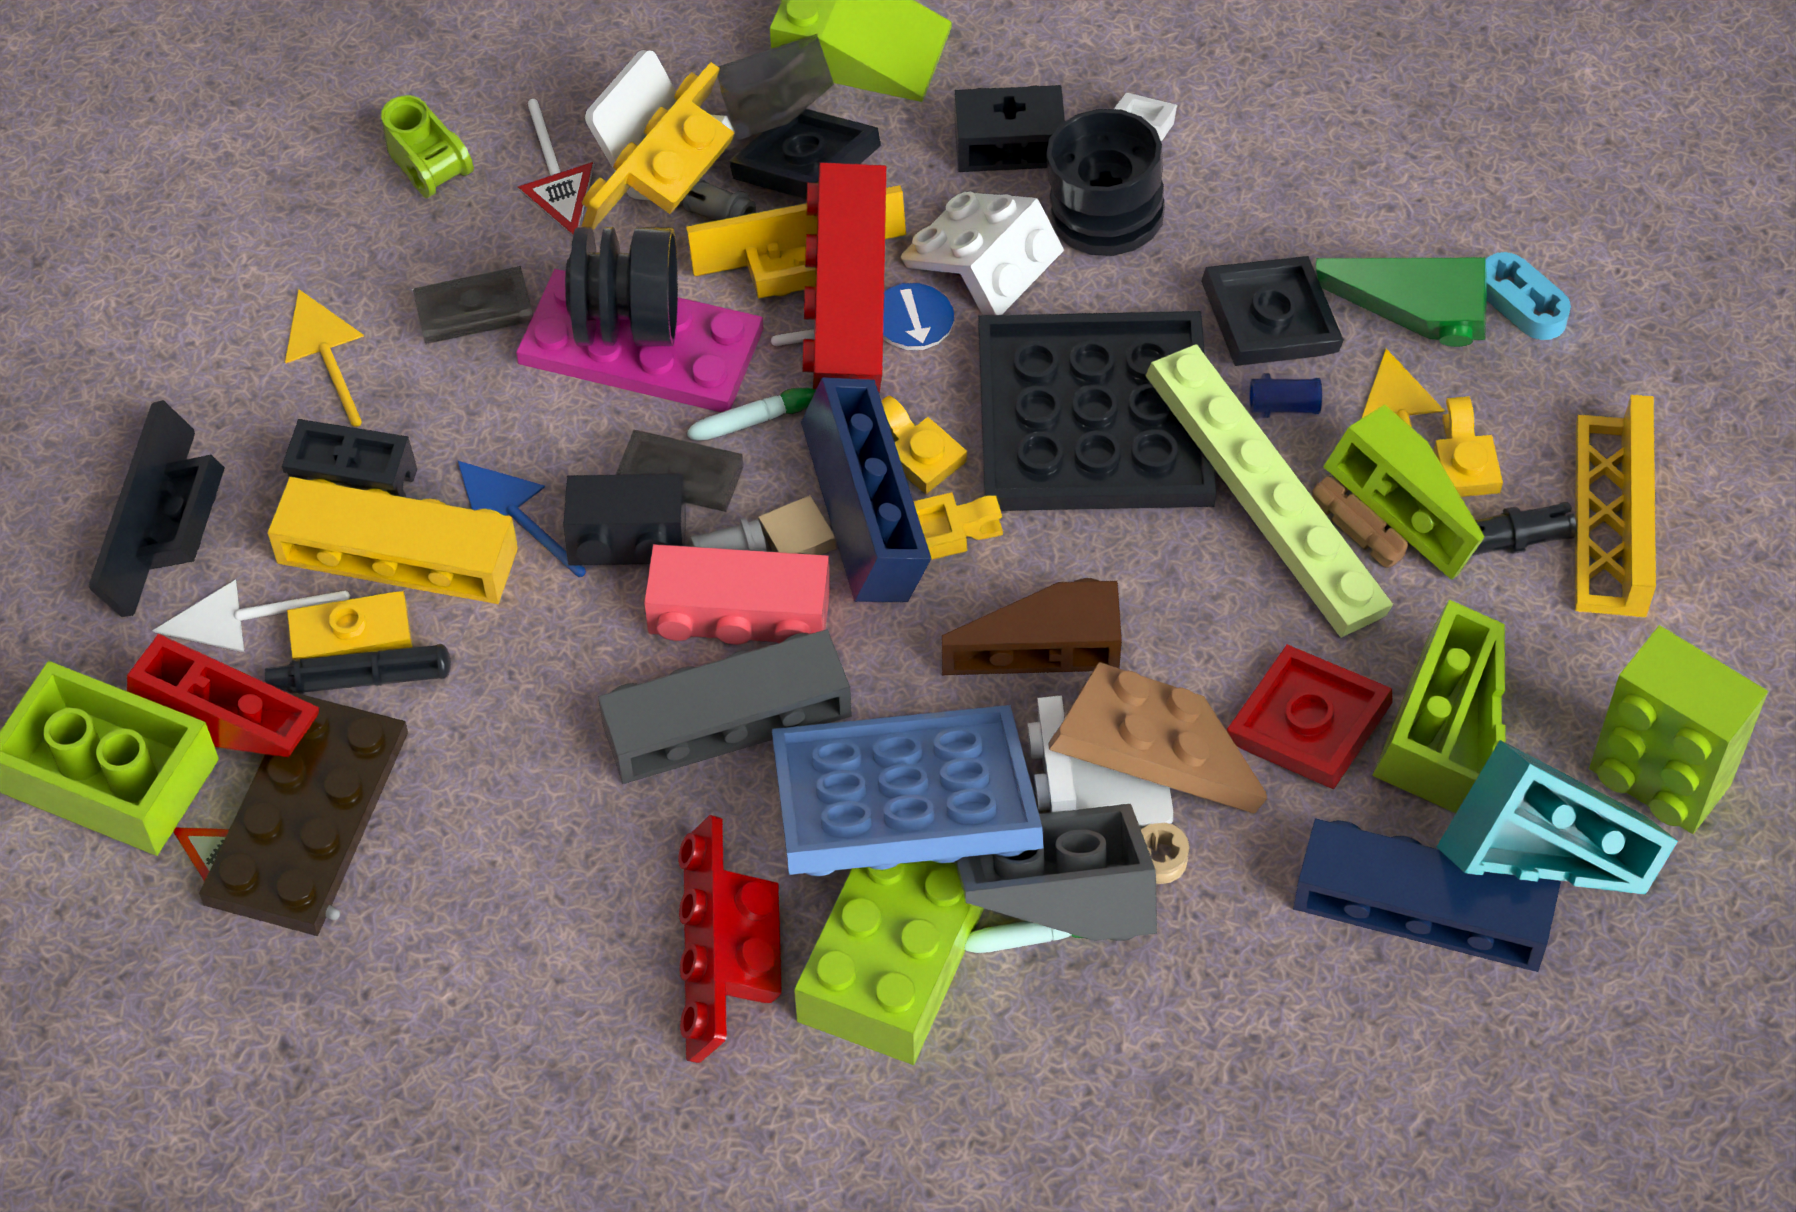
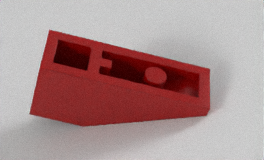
M159 633L127 674V692L206 722L214 747L289 757L319 714V707Z

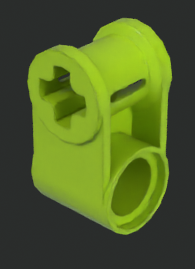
M404 95L395 97L384 105L381 111V120L387 152L394 162L406 173L412 185L424 198H429L436 194L437 186L460 174L465 177L474 172L471 156L463 142L454 132L447 129L423 100L415 96Z

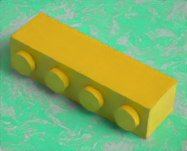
M289 477L268 530V536L277 564L493 604H499L518 550L512 517L502 515L497 511L446 505L436 499L416 500L394 496L380 489L361 490L344 487L325 479L306 480Z

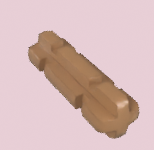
M1327 476L1312 490V497L1325 515L1333 513L1334 516L1331 520L1363 549L1366 550L1368 547H1371L1373 550L1370 555L1382 566L1391 568L1398 561L1402 560L1407 553V541L1392 528L1386 531L1384 528L1387 523L1354 494L1347 496L1346 492L1349 489L1335 477Z

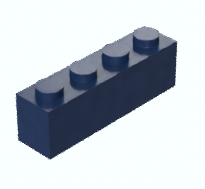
M822 378L805 412L801 425L854 602H908L932 558L875 380Z
M1315 818L1297 884L1293 910L1538 972L1548 944L1561 881L1539 878L1538 882L1519 880L1515 875L1484 872L1483 875L1464 873L1439 849L1424 846L1413 838L1407 836L1388 837L1361 830L1357 825L1347 821L1336 820L1328 822Z

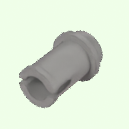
M746 517L740 519V525L699 536H690L694 547L767 552L759 520L748 522Z

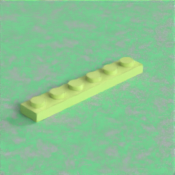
M1195 344L1151 362L1146 374L1147 379L1340 638L1387 616L1393 603L1198 345Z

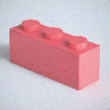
M653 544L644 602L648 633L659 634L673 641H682L690 637L718 638L722 642L739 645L747 643L749 640L781 643L795 634H812L823 631L826 628L830 594L829 556Z

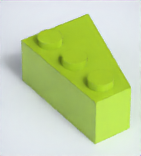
M1448 600L1427 637L1372 776L1457 813L1500 740L1506 742V725L1502 724V695L1505 692L1504 623L1452 600Z

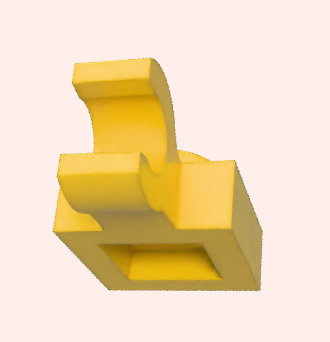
M888 395L881 400L905 477L922 492L927 494L967 462V450L929 417L915 426L904 407L895 398Z
M1470 396L1447 398L1446 405L1449 414H1443L1442 416L1447 439L1435 441L1433 449L1435 455L1461 497L1500 493L1503 480L1492 435L1475 436L1474 412Z
M953 492L913 501L932 558L931 560L968 551L966 537L982 540L1003 535V529L999 520L1002 518L996 496H984L958 506L956 505Z

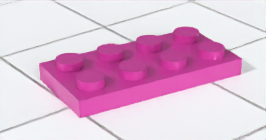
M554 268L517 349L518 364L717 412L731 410L763 332V317L678 297L677 330L673 346H636L631 333L630 320H621L619 334L614 346L604 345L600 320L596 321L593 344L591 346H577L574 341L572 322L566 307V271Z

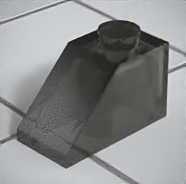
M817 34L718 66L720 68L718 79L721 95L738 140L789 124L834 85Z

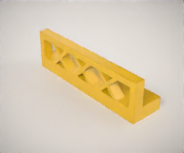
M1630 395L1624 418L1579 414L1577 416L1575 611L1636 617L1647 616L1656 588L1654 396ZM1589 433L1620 435L1621 449L1606 459L1589 444ZM1589 461L1595 466L1590 472ZM1621 462L1622 472L1615 467ZM1603 475H1606L1622 490V495L1607 506L1589 491V485ZM1589 508L1596 513L1591 518H1589ZM1620 509H1622V519L1615 514ZM1604 521L1622 537V543L1608 553L1603 551L1589 538V532ZM1589 555L1596 561L1591 566H1589ZM1621 556L1622 567L1616 562V560L1619 559ZM1605 569L1622 584V597L1590 595L1589 580Z

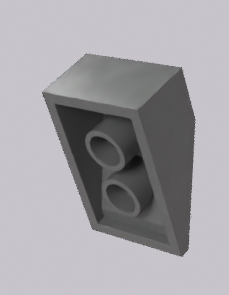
M1131 803L1039 814L1043 831V849L1027 850L1019 855L1009 857L988 854L962 857L955 861L964 898L968 904L1093 941L1107 939L1126 941L1135 936L1157 934L1156 869Z

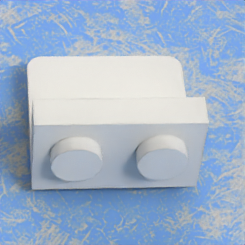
M639 51L586 111V123L612 168L620 153L630 142L638 146L647 136L644 134V130L655 112L660 107L669 110L677 101L674 99L676 90L653 51ZM711 115L735 132L727 116ZM632 187L627 191L628 195L634 199L649 200Z
M963 192L953 197L946 204V210L930 226L922 229L913 237L912 244L902 253L901 259L907 268L961 274L981 314L1002 315L1064 249L1038 198L1011 196L1008 194L993 195Z
M1062 695L1037 698L1038 722L1027 723L1031 759L1042 758L1044 774L1034 775L1038 811L1049 810V813L1131 803L1140 829L1155 823L1172 824L1173 806L1170 787L1049 750L1048 742L1063 722L1065 716Z

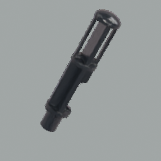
M443 644L385 651L374 650L365 653L308 659L298 658L292 660L287 666L265 668V682L280 690L291 689L295 693L304 694L305 692L371 685L381 686L382 684L438 678L445 679L451 670V658L447 647Z

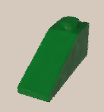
M1486 257L1316 258V272L1320 285L1324 290L1421 336L1439 340L1445 346L1462 347L1472 344L1473 340L1486 339Z

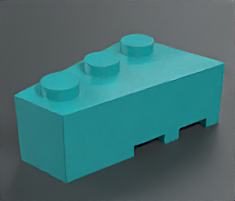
M1500 740L1436 847L1464 873L1483 875L1484 872L1515 875L1519 880L1538 882V879L1542 878L1568 881L1577 887L1646 895L1678 840L1647 816Z

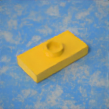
M404 590L287 610L293 660L298 658L308 659L365 653L374 650L385 651L413 648Z

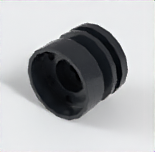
M1122 109L1087 111L1079 113L1060 124L1049 138L1046 154L1048 181L1051 186V219L1057 235L1073 249L1090 255L1115 256L1135 251L1151 241L1163 225L1165 211L1164 184L1162 181V142L1156 128L1142 116Z
M592 227L575 228L571 254L566 263L565 297L567 312L572 322L574 341L577 346H591L593 344L597 320H600L602 340L605 346H614L616 343L621 320H630L631 333L636 346L674 345L678 315V262L676 236L673 227H636L632 235L629 253H620L619 240L614 227H605L603 229L600 252H596Z

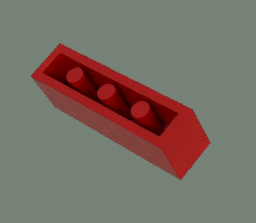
M820 163L818 183H807L806 216H817V234H806L805 267L816 268L815 286H805L804 320H814V339H803L802 372L813 373V389H817L822 378L875 380L878 392L880 393L883 371L887 165Z

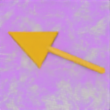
M299 289L285 363L320 352L351 425L359 427L362 420L331 348L364 337V335Z
M1386 348L1362 418L1386 405L1412 427L1409 415L1444 412V409Z

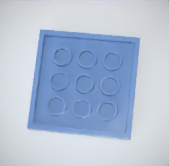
M1011 705L772 729L789 875L805 873L811 876H824L835 870L862 867L883 870L895 867L900 863L930 860L938 863H950L968 856L996 854L1009 857L1019 855L1027 850L1043 849L1042 824Z

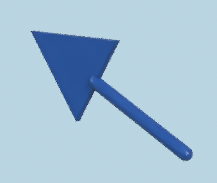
M458 461L472 510L491 509L505 516L510 515L576 576L583 577L586 574V569L582 565L568 566L566 550L518 508L544 489L545 485Z

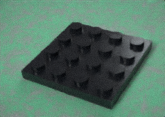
M1201 311L978 315L984 496H996L1001 511L1215 507L1216 486L1214 467L1146 377L1151 362L1195 344L1198 345L1205 355Z

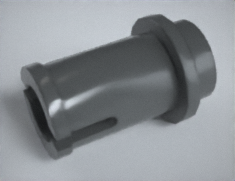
M700 179L691 191L706 197L705 201L686 195L683 202L686 211L697 213L714 221L756 213V204L750 200L746 192L737 191L732 193L709 184L703 179Z

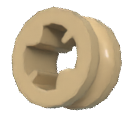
M1154 823L1142 828L1141 832L1150 856L1151 849L1149 846L1154 851L1157 850L1158 844H1165L1171 847L1170 857L1173 858L1172 860L1168 855L1165 856L1162 863L1152 860L1156 869V883H1171L1180 878L1186 870L1189 853L1188 838L1183 831L1169 823Z

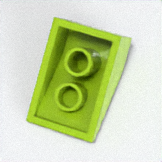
M782 0L770 26L772 70L923 102L950 33L952 22L915 0Z

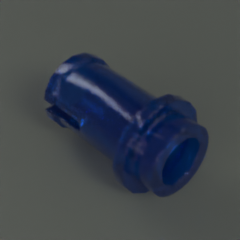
M1263 373L1261 379H1251L1249 391L1251 413H1261L1262 418H1269L1271 413L1319 414L1322 407L1321 379H1271L1270 373Z

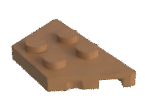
M1100 662L1087 678L1078 697L1064 716L1063 722L1048 742L1049 750L1250 813H1256L1267 800L1266 791L1204 696L1193 693L1186 688H1177L1141 676L1136 672L1125 671Z

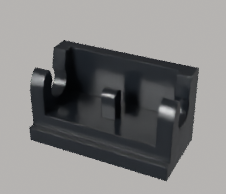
M298 419L282 464V469L284 473L288 474V477L306 480L307 477L384 489L391 495L406 498L403 483L404 481H414L417 465L408 436Z

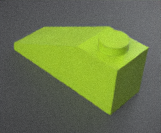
M1386 405L1349 426L1323 466L1451 580L1459 575L1485 537L1428 441Z

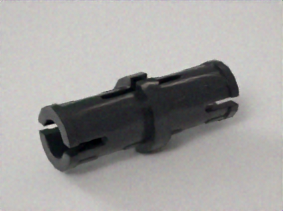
M1561 502L1557 505L1520 511L1518 507L1504 508L1501 515L1476 519L1475 521L1485 537L1472 556L1510 549L1512 554L1525 552V548L1528 545L1560 539H1573L1576 535L1574 514L1566 516V513L1572 511L1569 502Z

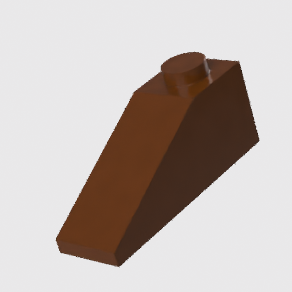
M1082 578L1074 582H1057L943 634L942 676L1091 672L1099 662L1120 669L1122 635L1118 580L1099 581L1094 578Z

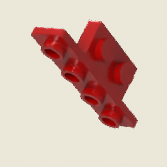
M709 815L691 833L684 837L678 855L679 866L681 869H684V894L680 902L679 919L684 924L685 949L679 967L680 977L685 981V1007L681 1015L680 1031L681 1035L686 1038V1060L695 1063L702 1062L726 1040V995L761 1003H772L782 994L778 882L724 870L723 819Z

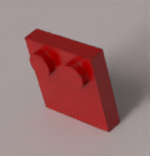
M1287 644L1229 725L1227 732L1237 747L1334 790L1392 705V688Z

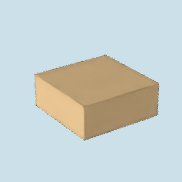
M811 495L758 517L763 535L773 552L822 555L836 549L835 536Z

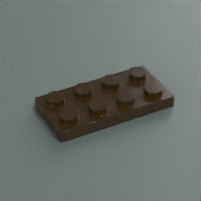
M294 692L293 696L319 707V714L289 757L264 755L199 895L204 906L318 936L326 919V910L334 902L407 737L408 729L406 721Z

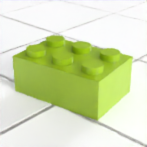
M1659 625L1619 674L1589 770L1596 773L1600 781L1610 790L1617 793H1628L1650 807L1651 812L1661 822L1670 826H1680L1694 834L1731 786L1768 690Z
M48 661L0 731V793L158 856L219 758L206 722Z
M930 860L900 863L895 867L883 870L870 867L852 868L794 989L797 1022L911 1065L915 1064L965 953L966 941L970 933L975 931L984 911L982 907L966 903L955 863H938Z

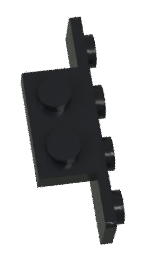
M164 400L153 402L150 406L89 582L90 590L121 617L133 616L135 614L149 570L195 561L225 469L212 455L187 459L195 431Z

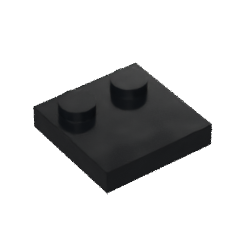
M793 106L729 160L733 179L807 200V183H818L820 163L861 164L881 146L878 127Z
M1309 256L1205 268L1201 282L1235 366L1318 357L1340 351L1344 339Z

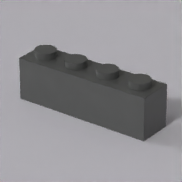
M828 629L812 634H795L781 643L754 651L740 650L729 655L726 659L699 667H682L673 671L669 676L641 684H624L615 688L610 693L598 696L603 728L622 784L773 740L772 729L826 724L852 716L850 685Z

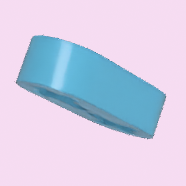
M1501 252L1489 256L1486 259L1487 301L1521 331L1532 338L1549 340L1560 336L1566 329L1571 309L1569 298L1564 292L1525 259L1516 254ZM1495 275L1505 280L1498 282L1495 280ZM1509 276L1514 278V284L1506 278ZM1536 309L1543 313L1550 309L1554 314L1553 317L1548 313L1538 316L1534 314V310Z

